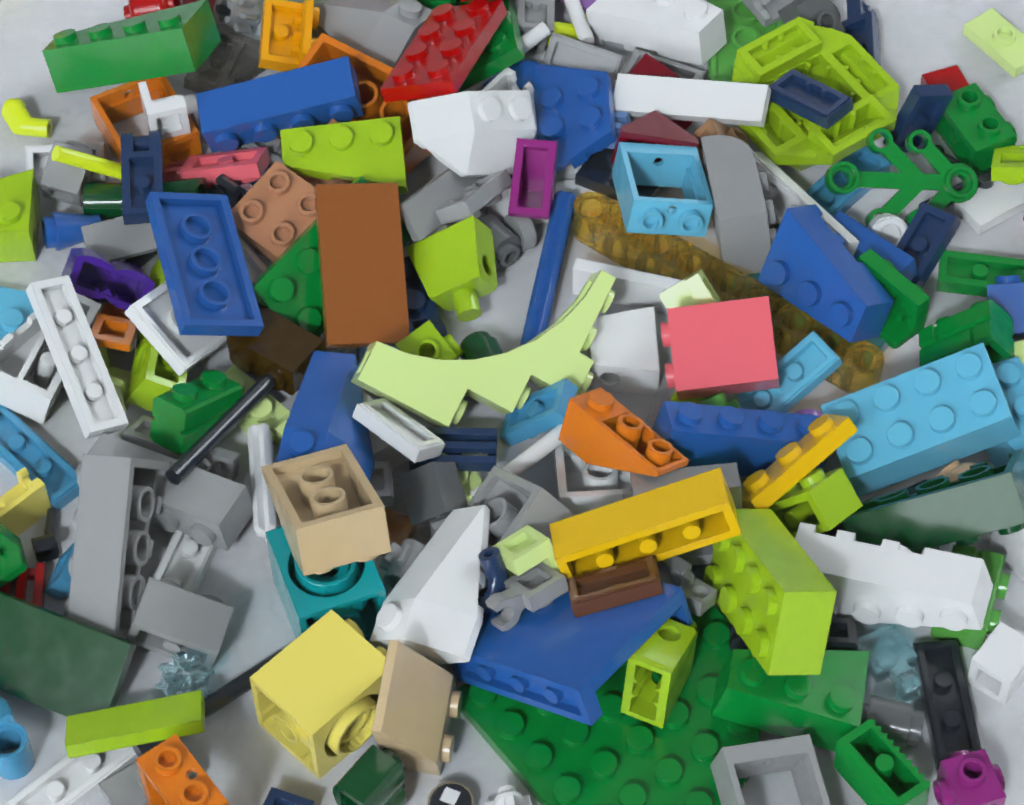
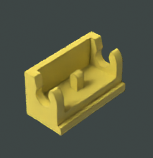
M25 467L16 472L18 484L0 497V523L16 536L22 534L47 515V510L51 508L45 483L38 477L31 481Z

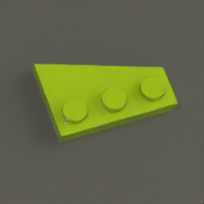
M400 116L280 130L283 165L297 175L329 181L335 178L353 181L355 178L362 176L367 183H398V192L408 194Z

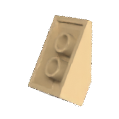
M347 444L261 466L263 477L290 550L304 576L324 574L335 567L353 562H367L373 560L378 555L392 552L384 504Z
M389 640L372 733L380 750L387 748L402 760L404 764L403 770L441 776L443 762L450 763L452 759L455 736L448 733L451 717L459 718L463 692L456 690L454 676L396 640Z

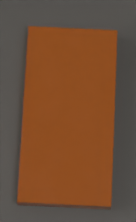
M398 183L316 184L314 195L326 348L368 347L369 344L376 341L388 346H396L395 344L410 334Z

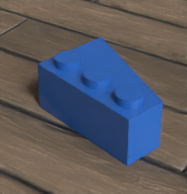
M816 204L787 208L757 281L850 343L879 337L894 303L892 297L863 262H857L844 246L847 242L839 233H833L821 218L822 211Z

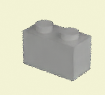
M149 577L126 640L136 643L137 646L210 672L219 654L234 607L225 605L222 600L215 596L198 595L184 590L174 581L167 579L157 580Z

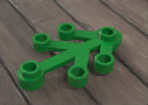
M878 128L868 134L866 138L867 148L872 153L882 154L899 173L858 171L852 163L841 161L830 166L824 177L827 189L835 195H846L856 188L899 189L881 208L872 210L867 214L865 218L866 227H868L875 214L891 213L897 216L922 190L938 191L927 204L943 210L950 202L963 203L970 200L978 189V177L975 171L964 163L952 164L932 143L930 134L922 129L915 130L907 135L905 147L913 155H922L937 174L922 173L893 142L892 134L885 128ZM876 134L884 137L885 146L883 148L875 145L874 136ZM915 135L922 137L924 140V147L922 149H917L913 145ZM837 172L842 173L846 178V183L843 187L836 185L834 182V175ZM953 177L961 179L963 185L960 191L952 187L951 180ZM914 210L906 215L904 222L907 226H909L918 210Z

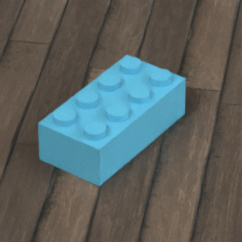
M983 342L820 405L823 415L847 416L858 429L854 435L836 449L841 466L853 485L858 498L1020 437Z

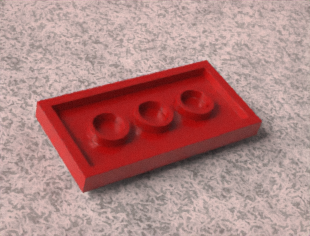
M474 0L465 5L453 6L452 4H442L435 7L380 88L385 103L457 93L507 14L503 0Z

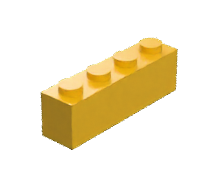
M721 467L549 524L554 558L560 572L565 575L566 580L650 555H655L657 562L742 534L734 500Z

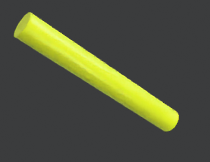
M59 145L53 148L51 155L53 161L122 180L121 163Z

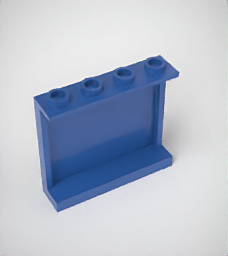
M662 582L664 594L575 618L570 605L568 591L553 600L547 607L538 609L534 613L524 608L517 624L508 631H501L492 625L491 620L499 616L502 611L497 615H494L492 612L483 616V623L470 661L453 663L451 665L457 680L592 726L603 715L595 692L668 619L687 626L693 624L686 596L681 587Z

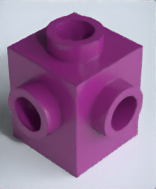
M985 748L970 753L967 750L957 751L940 762L937 779L933 781V791L939 805L1005 804V781L998 764H991Z

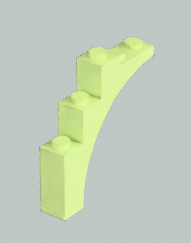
M603 270L591 274L575 301L550 327L527 343L505 353L474 360H439L408 354L376 341L369 344L351 382L380 398L387 399L397 407L436 427H449L451 422L454 424L459 422L468 403L463 400L464 395L504 415L513 413L515 408L518 410L522 408L531 391V387L526 385L528 381L541 388H545L567 378L578 387L576 396L583 394L587 391L594 374L589 372L594 360L581 354L580 351L581 349L586 351L593 342L597 333V328L593 327V324L599 312L604 314L614 299L615 291L611 288L616 277Z

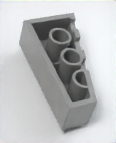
M83 454L82 464L77 473V484L80 490L78 508L73 516L75 541L74 552L68 564L71 583L69 598L64 607V616L120 638L127 637L146 584L144 577L139 575L140 569L152 555L154 541L150 539L148 534L152 515H160L163 497L156 495L159 477H166V471L170 468L171 462Z

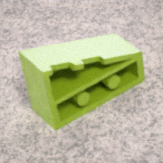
M34 169L0 178V263L36 261L41 198Z

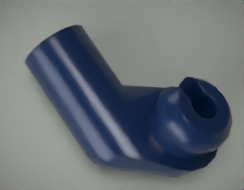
M488 547L478 555L487 579V591H480L478 596V605L484 609L483 616L492 612L494 615H497L501 612H495L487 607L485 601L492 594L505 591L504 582L510 578L499 548Z

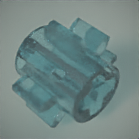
M185 651L173 653V663L166 662L158 665L159 670L163 673L161 682L155 685L156 689H162L167 696L201 690L203 697L212 693L208 683L209 677L214 675L215 672L214 670H208L202 663L204 655L198 654L188 660Z

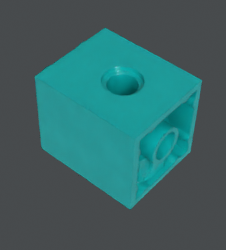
M282 525L265 532L273 581L296 638L331 609L343 620L349 618L354 621L362 630L365 638L372 635L376 624V616L386 599V590L373 560L353 562L335 567L324 574L304 576L292 555Z

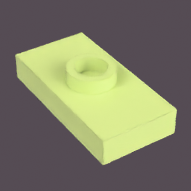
M991 8L964 24L962 34L1013 78L1024 73V34L997 11Z

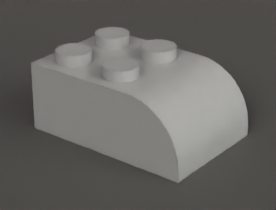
M727 135L701 137L705 177L714 204L711 214L725 278L760 273L776 236L775 228L769 229V225L776 224L773 200L764 199V196L770 195L766 171L758 172L754 152L744 141Z

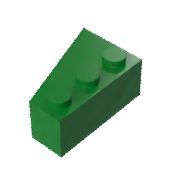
M733 649L717 677L711 715L786 738L810 734L813 746L835 752L837 750L835 748L837 741L861 724L870 651L825 650L820 675H767L758 660L753 657L750 649Z

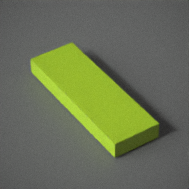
M198 690L67 716L65 748L68 757L75 758L167 740L174 734H177L178 737L203 733L205 732V701L202 691Z

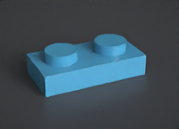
M565 378L530 394L520 410L515 408L513 413L505 415L499 438L508 445L513 446L527 439H532L559 424H563L569 399L576 396L578 387Z

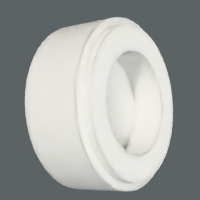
M883 213L873 218L867 228L897 246L908 226L898 216L891 213Z

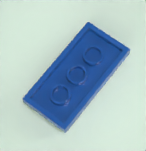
M149 192L145 204L179 334L259 336L264 324L227 195Z

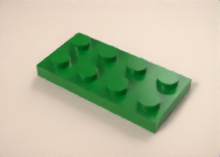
M361 176L355 178L350 184L367 183V181ZM315 219L252 285L259 304L319 337L324 332L317 222ZM401 221L404 249L412 239Z

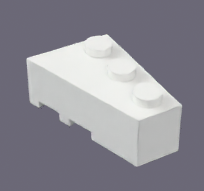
M596 0L586 9L587 20L595 39L594 44L603 45L604 40L624 45V50L634 52L638 47L657 51L658 56L703 66L727 43L723 9L705 0Z
M76 293L90 329H92L102 304ZM33 312L28 316L27 321L12 334L8 333L0 340V405L43 424L63 387V382L36 315Z

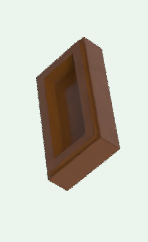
M655 555L567 579L570 605L575 618L664 594Z

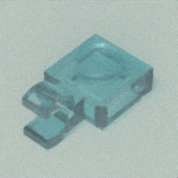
M889 624L857 638V651H870L867 669L875 681L878 683L889 678L899 701L910 704L919 701L921 697L916 690L921 688L923 684L915 671L911 669L916 666L917 654L896 624Z

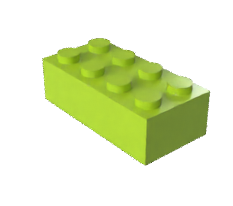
M736 509L742 534L712 544L713 555L711 565H708L705 569L704 583L718 590L716 603L720 607L721 612L726 615L735 628L736 633L743 639L753 657L758 660L767 675H820L837 591L771 509Z

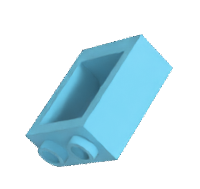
M619 142L611 175L626 232L705 237L714 204L697 147ZM656 158H662L660 162H654ZM636 185L682 188L684 199L639 196Z

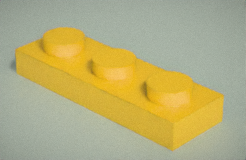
M825 414L814 420L808 426V434L798 442H791L784 446L776 454L775 458L777 460L766 470L756 471L743 482L744 489L741 490L742 508L768 509L795 486L799 480L803 479L858 431L850 418L835 414Z

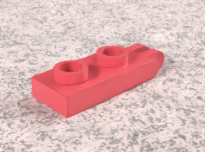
M268 147L188 156L185 160L172 161L163 172L164 182L202 178L206 188H213L214 183H217L215 180L221 174H225L232 181L238 180L241 184L254 182L261 178L271 161Z

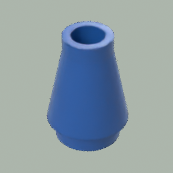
M51 212V216L42 217V235L46 249L55 248L56 251H60L83 243L81 227L101 222L100 215Z

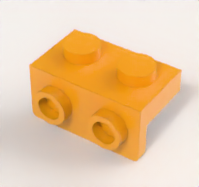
M264 0L258 68L282 72L296 69L318 39L312 37V30L317 29L320 8L314 7V0H304L303 3L285 0Z

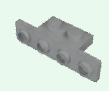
M448 168L399 204L402 222L412 241H421L443 224L456 220L460 222L472 215L476 218L480 217L482 214L479 209L487 208L502 199L500 193L511 186L512 179L507 169L487 176L460 177Z

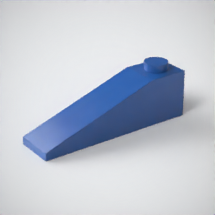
M324 351L313 352L285 424L276 462L347 444L370 483L372 482L375 462L369 429L352 417L356 405L364 402L361 387L351 382L358 368L355 354Z

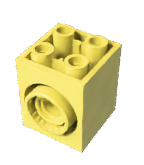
M331 609L249 677L258 723L320 780L347 755L360 748L372 736V726L387 650L381 646L375 648L365 639L362 630L354 621L349 618L343 620Z

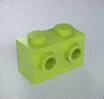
M842 467L826 473L823 472L822 468H817L799 480L795 486L768 509L775 513L795 538L800 522L816 525L815 533H823L833 529L863 505Z

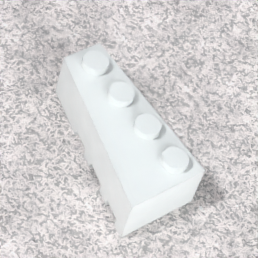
M800 522L795 540L837 591L832 618H849L868 625L888 623L901 624L910 628L929 626L943 627L952 631H961L963 629L982 630L993 589L984 559L926 547L921 554L913 553L897 541L883 539L881 546L855 541L856 533L837 530L836 537L815 533L816 525Z

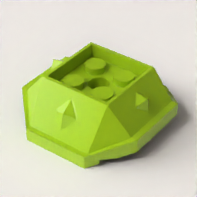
M797 17L737 49L731 82L770 86L789 70L794 69L853 98V110L828 130L769 101L764 127L738 125L752 142L776 165H788L799 171L815 165H832L866 146V138L873 130L878 128H885L889 132L894 130L897 120L900 86L852 35L833 28L815 26L813 21ZM876 134L874 141L881 138L882 135Z

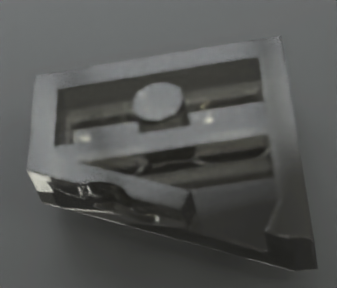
M217 26L221 38L220 44L196 72H189L185 75L183 88L200 93L255 78L267 70L258 68L260 41Z

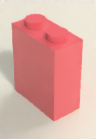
M769 296L667 308L668 322H660L663 348L671 347L673 363H665L667 387L668 389H676L678 400L708 397L724 391L725 394L780 388Z

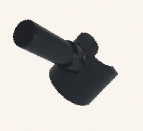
M55 508L47 510L45 535L31 538L37 563L55 560L60 557L55 531L58 511Z

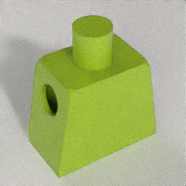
M472 215L406 247L417 274L433 302L446 311L456 310L457 318L462 322L472 321L481 316L482 311L478 298L495 291L498 286L493 234L489 227Z
M668 619L628 659L621 713L659 728H664L692 669L698 634L696 631L697 625L694 620L691 626H687ZM654 672L662 675L658 684H655L652 680Z

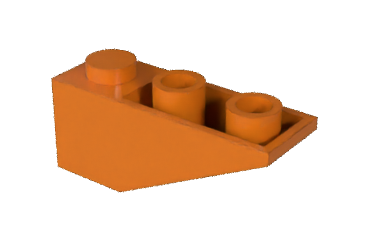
M600 387L569 399L558 440L586 464L653 477L661 476L688 465V458L603 388Z

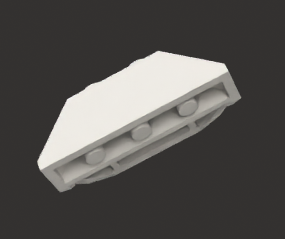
M530 90L465 91L407 103L414 143L422 149H427L438 161L460 177L487 176L507 169L509 175H513L517 138L536 140L538 135L534 98Z

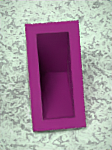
M517 138L508 216L549 220L555 196L557 141Z

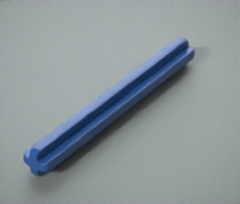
M558 191L554 196L520 346L548 328L576 206V196L572 192Z

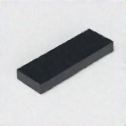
M958 639L913 643L912 656L936 770H939L940 762L954 752L967 750L970 753L981 750Z

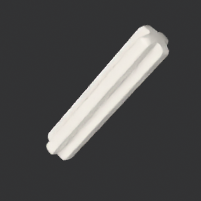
M260 423L259 425L252 424L249 426L247 438L253 525L256 535L264 539L266 538L265 532L276 529L279 526V521L261 466L274 463L272 432L268 424Z

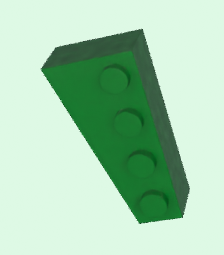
M200 0L111 23L98 24L79 31L66 29L53 35V40L42 52L56 92L63 93L196 72L220 44L221 38L209 1Z

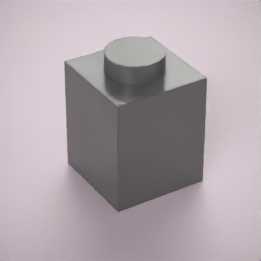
M430 462L397 476L412 526L429 525L431 529V523L447 518L453 509L468 507L455 462Z

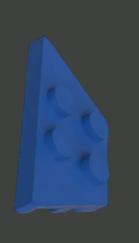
M542 64L533 65L534 104L538 128L536 140L557 141L556 173L569 164L576 169L586 162L592 154L602 151L616 141L612 80L608 72Z

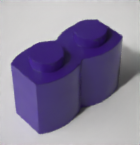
M87 248L71 249L61 275H69L76 293L94 299L107 298L114 306L125 311L130 305L151 292L155 285L150 277L138 266L123 261L109 262L102 254Z

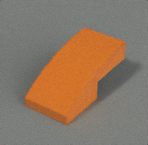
M104 303L101 314L97 313L91 329L97 346L130 352L134 348L139 330L124 314L125 310L113 304Z

